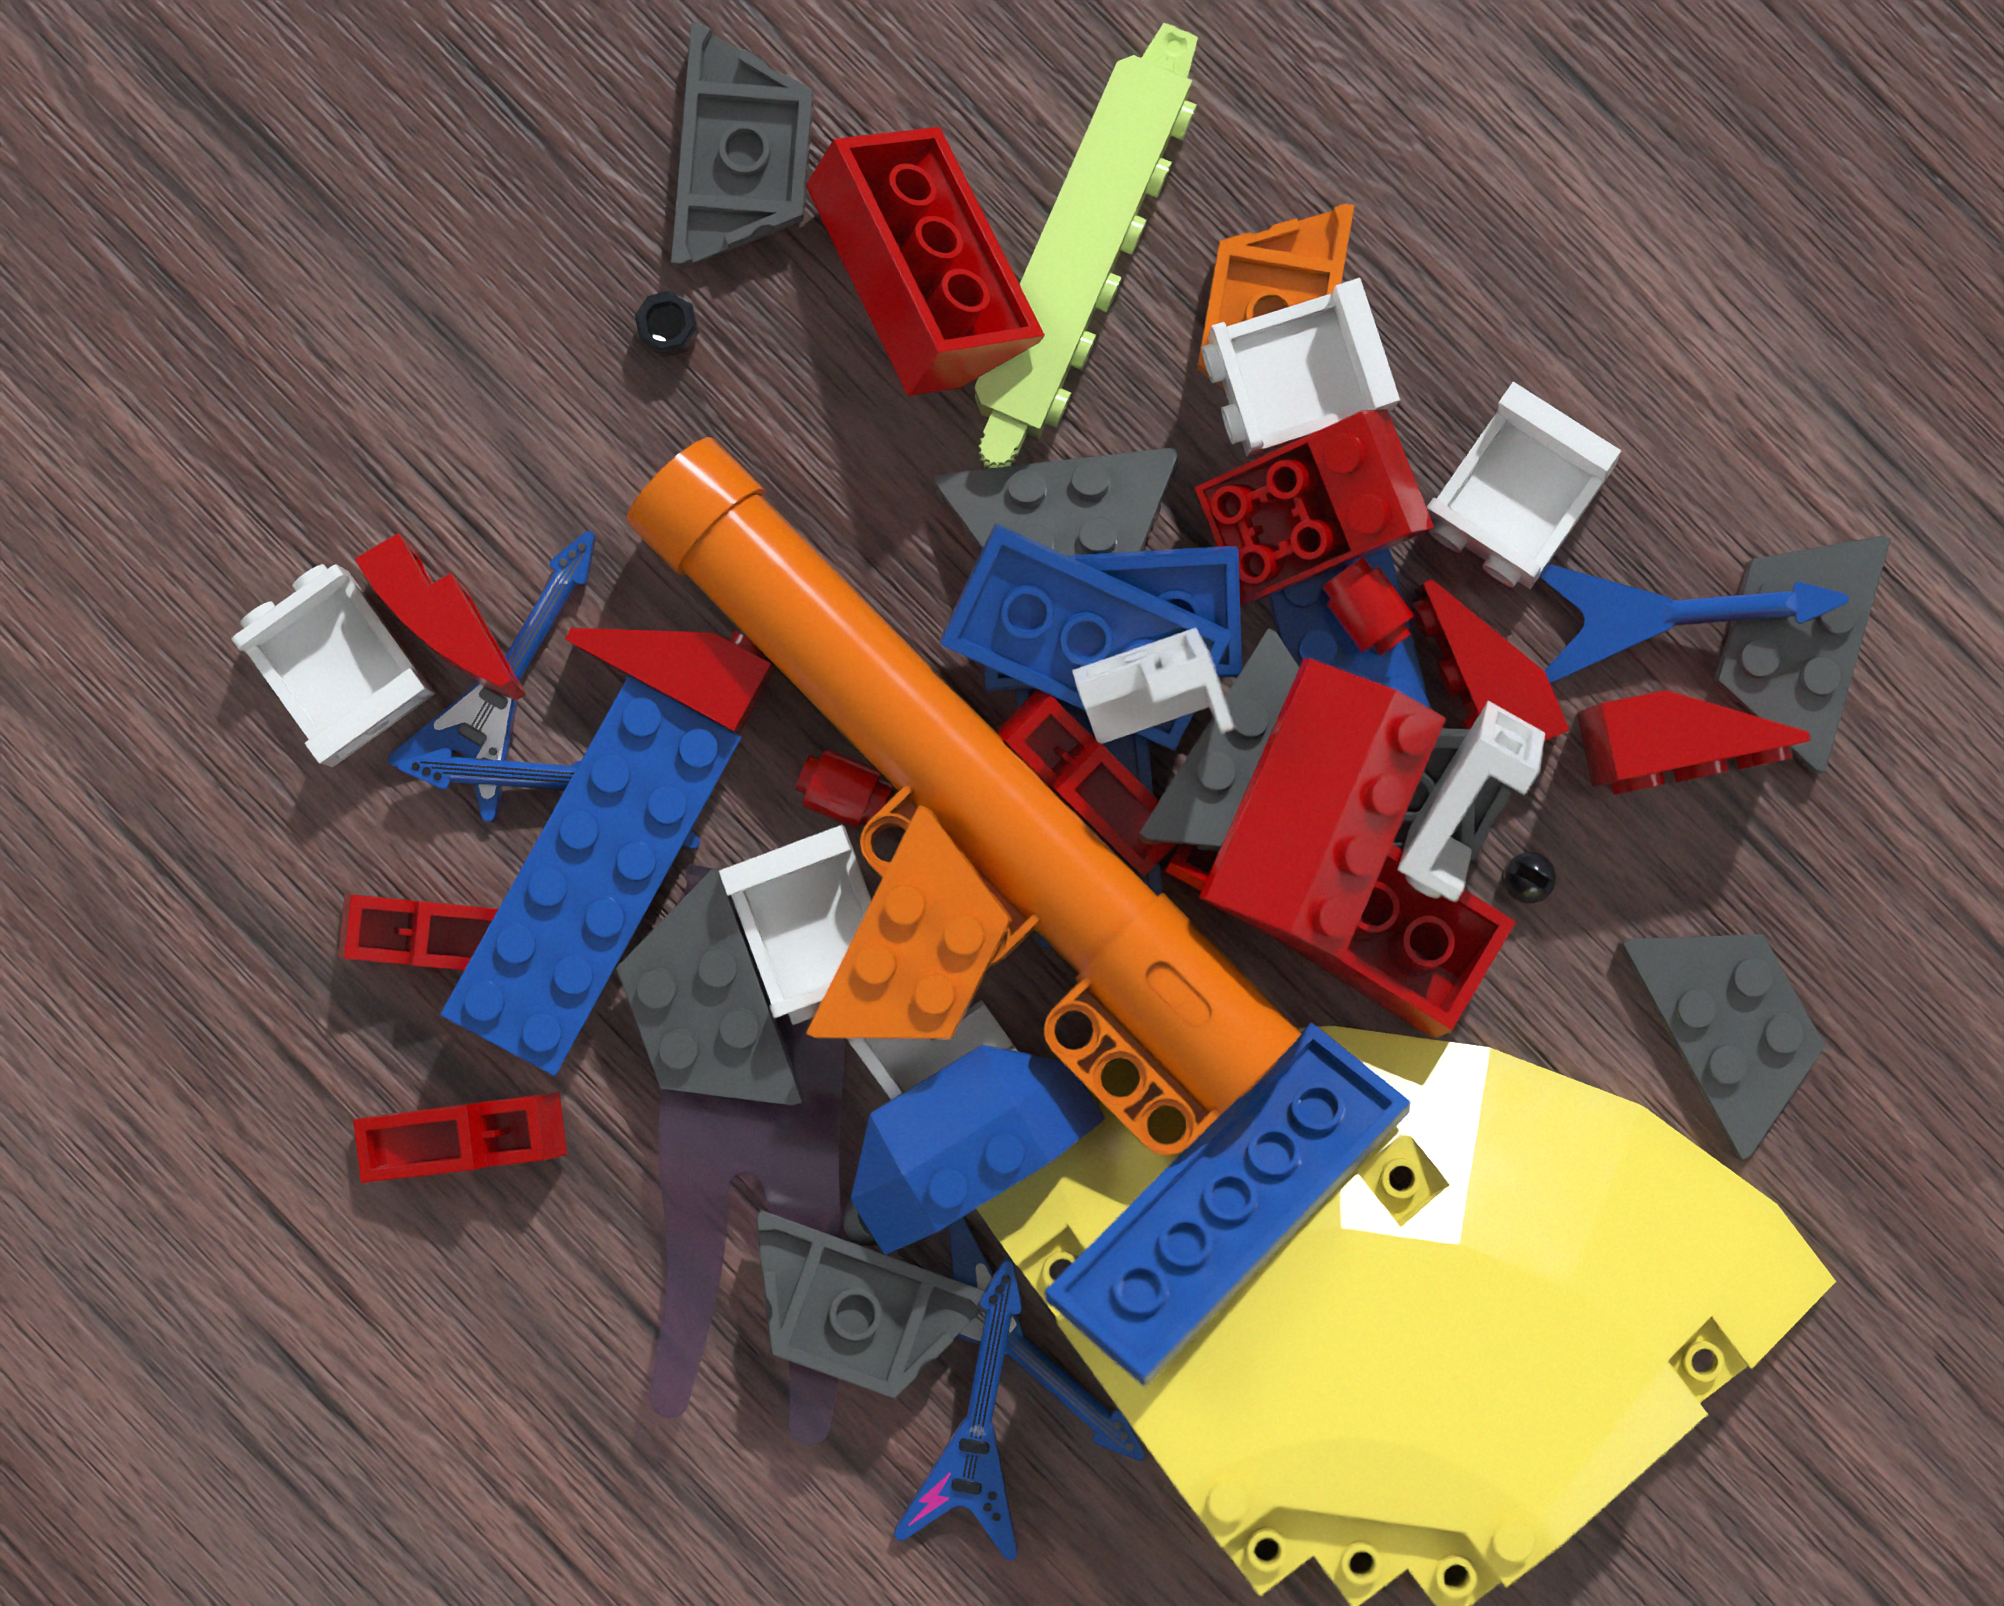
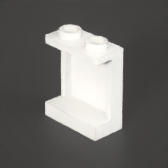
M1360 278L1335 285L1331 294L1227 327L1225 322L1212 325L1208 335L1210 344L1201 347L1205 367L1211 382L1217 383L1222 381L1229 401V405L1221 407L1228 437L1232 444L1242 442L1246 457L1290 444L1362 410L1387 409L1388 412H1391L1400 401Z
M1512 382L1500 399L1497 412L1437 499L1433 498L1428 504L1427 510L1435 527L1429 533L1438 542L1455 552L1460 553L1466 547L1486 560L1482 565L1483 569L1499 582L1509 587H1514L1519 582L1531 589L1616 467L1621 450L1515 382Z
M322 564L301 575L292 585L296 592L275 606L273 602H267L248 613L240 622L244 629L231 639L239 650L249 655L309 740L305 744L318 763L334 767L436 693L349 571L337 564L328 569Z
M1490 701L1486 703L1410 826L1398 870L1406 874L1407 881L1415 889L1430 897L1439 898L1443 895L1452 901H1457L1464 889L1472 850L1450 837L1489 774L1523 794L1526 793L1539 772L1545 738L1543 731Z
M843 825L719 871L728 896L731 895L767 990L771 1001L769 1007L772 1015L776 1018L788 1013L792 1025L815 1016L872 901L846 828Z

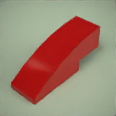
M399 533L354 559L375 592L400 621L450 665L481 685L514 701L527 695L468 590L451 573L433 582L417 551Z
M1037 689L996 731L1002 740L1141 876L1145 877L1176 844L1159 842L1158 845H1151L1137 839L1159 801L1050 694Z
M344 894L338 957L351 960L465 970L496 915L498 908Z
M560 1091L353 1119L361 1183L470 1171L492 1166L543 1161L568 1155Z

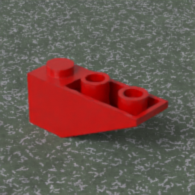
M1434 580L1426 581L1414 590L1418 601L1412 603L1416 622L1425 638L1434 635L1444 658L1437 661V669L1442 683L1451 697L1459 694L1469 717L1461 721L1463 729L1472 728L1486 703L1490 701L1545 733L1544 741L1570 731L1544 670Z

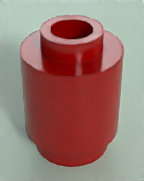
M1365 557L1356 561L1322 586L1331 599L1326 605L1361 653L1373 646L1378 655L1381 656L1411 635V632L1404 623L1414 617V614L1380 567L1372 569Z
M826 748L820 759L812 755L808 756L795 790L805 794L802 807L858 830L860 825L866 826L887 804L894 786L888 780L881 778L882 773L878 769Z

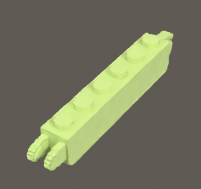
M1163 23L1142 58L1133 55L1117 61L1019 284L1045 336L1037 345L980 376L975 385V400L981 415L989 418L983 431L984 438H980L981 445H979L981 450L979 455L982 457L980 462L984 463V468L1011 466L1012 463H1015L1014 457L1019 455L1027 435L1040 439L1045 425L1048 424L1057 428L1071 396V392L1061 389L1071 366L1082 370L1097 336L1087 331L1096 308L1107 313L1122 279V277L1113 274L1112 271L1121 251L1130 255L1134 253L1147 222L1146 219L1137 216L1146 194L1158 197L1172 162L1162 158L1171 136L1183 140L1197 107V104L1187 101L1192 80L1188 78L1198 40V37L1189 32Z

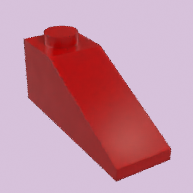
M570 628L565 637L566 641L634 677L740 735L775 671L774 666L763 659L765 654L747 636L737 631H734L730 640H727L712 632Z

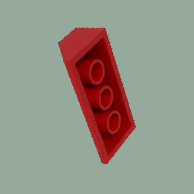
M940 127L833 139L807 182L806 188L907 396L961 388L1041 342L1045 334Z
M1304 658L1199 898L1301 951L1343 960L1446 718L1396 689L1313 659Z
M1392 844L1343 960L1304 952L1272 935L1270 936L1435 1039L1453 1030L1516 921L1463 889L1457 901H1452L1443 895L1439 898H1434L1421 893L1407 881L1406 874L1398 870L1403 850Z

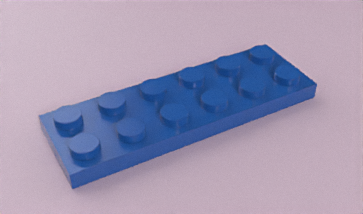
M629 675L440 1015L556 1076L742 736Z
M1311 1022L1302 1031L1300 1037L1278 1059L1275 1066L1243 1097H1239L1189 1145L1045 1290L1046 1301L1145 1388L1410 1113L1411 1101Z

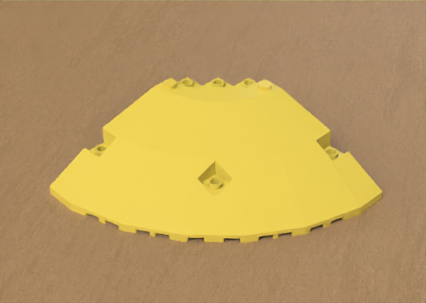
M1334 1025L1317 1026L1411 1101L1410 1113L1144 1388L1046 1301L1045 1290L1055 1281L1049 1274L1052 1263L1058 1259H1066L1073 1263L1183 1151L1167 1156L1154 1153L1087 1087L1105 1116V1120L1052 1162L976 1209L1015 1265L1020 1268L1056 1316L1057 1324L1179 1492L1260 1596L1313 1555L1351 1606L1361 1605L1406 1569L1411 1572L1435 1606H1471L1502 1582L1506 1587L1561 1546L1706 1417L1708 1413L1700 1403L1746 1367L1752 1369L1836 1282L1778 1204L1640 1104L1490 1047ZM1306 1027L1298 1029L1302 1032ZM1118 1058L1112 1060L1102 1070V1085L1113 1096H1128L1139 1085V1070L1128 1059ZM1168 1105L1155 1109L1148 1117L1147 1122L1148 1132L1151 1137L1157 1142L1164 1144L1174 1143L1180 1139L1186 1126L1185 1118L1181 1111ZM1397 1166H1407L1412 1174L1411 1183L1402 1190L1393 1189L1389 1183V1174ZM1700 1349H1709L1713 1358L1711 1366L1703 1372L1695 1371L1692 1366L1693 1355Z

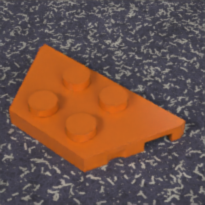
M1342 204L1334 207L1330 212L1299 221L1295 218L1272 225L1269 230L1255 234L1247 232L1220 240L1201 347L1210 344L1208 335L1212 325L1225 322L1227 327L1331 294L1335 285L1342 282L1355 205ZM1200 347L1197 370L1209 378ZM1222 381L1216 383L1224 389Z
M922 805L918 806L806 1034L814 1038L951 1039L955 1036L1012 918L996 896L988 890L979 878L976 869L964 853L959 851L939 824L938 818L931 809Z

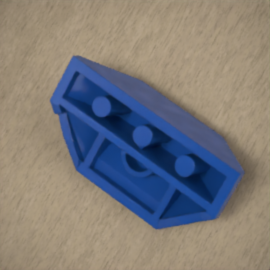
M981 1044L870 1113L851 1202L882 1252L886 1255L942 1230L1049 1164L1104 1121L1105 1116L1085 1084L1062 1060L1049 1059Z

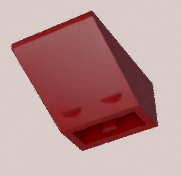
M1387 409L1362 410L1194 487L1217 546H1236L1238 549L1241 606L1356 562L1363 557L1366 558L1435 528Z
M1668 690L1604 702L1577 712L1592 787L1611 783L1613 795L1664 785L1663 772L1673 771L1675 783L1729 772L1727 759L1735 758L1738 770L1793 759L1790 746L1811 741L1809 731Z

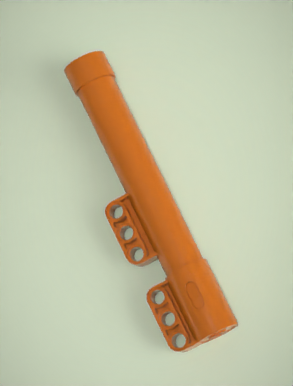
M706 437L687 447L667 463L643 488L626 515L627 524L677 575H687L899 791L862 830L860 845L862 854L867 862L884 877L891 862L880 860L876 854L875 842L878 835L885 829L892 827L901 828L906 831L919 805L931 809L960 852L964 853L976 869L979 878L988 890L996 896L1012 918L990 966H995L1003 961L1036 930L1079 974L1075 979L1079 984L1052 1009L1046 1018L1044 1027L1046 1042L1064 1064L1147 1148L1154 1153L1166 1156L1180 1153L1191 1145L1239 1097H1243L1275 1066L1278 1059L1300 1037L1302 1032L1164 893L1157 896L1031 767L1002 740L948 683L765 499V489L714 438ZM1074 1011L1088 1016L1094 1030L1088 1045L1078 1050H1070L1062 1046L1055 1032L1059 1019L1066 1013ZM1113 1059H1128L1139 1070V1085L1128 1096H1113L1102 1085V1070ZM1166 1105L1180 1110L1186 1123L1185 1131L1181 1138L1169 1144L1159 1143L1154 1140L1147 1128L1148 1117L1158 1107Z

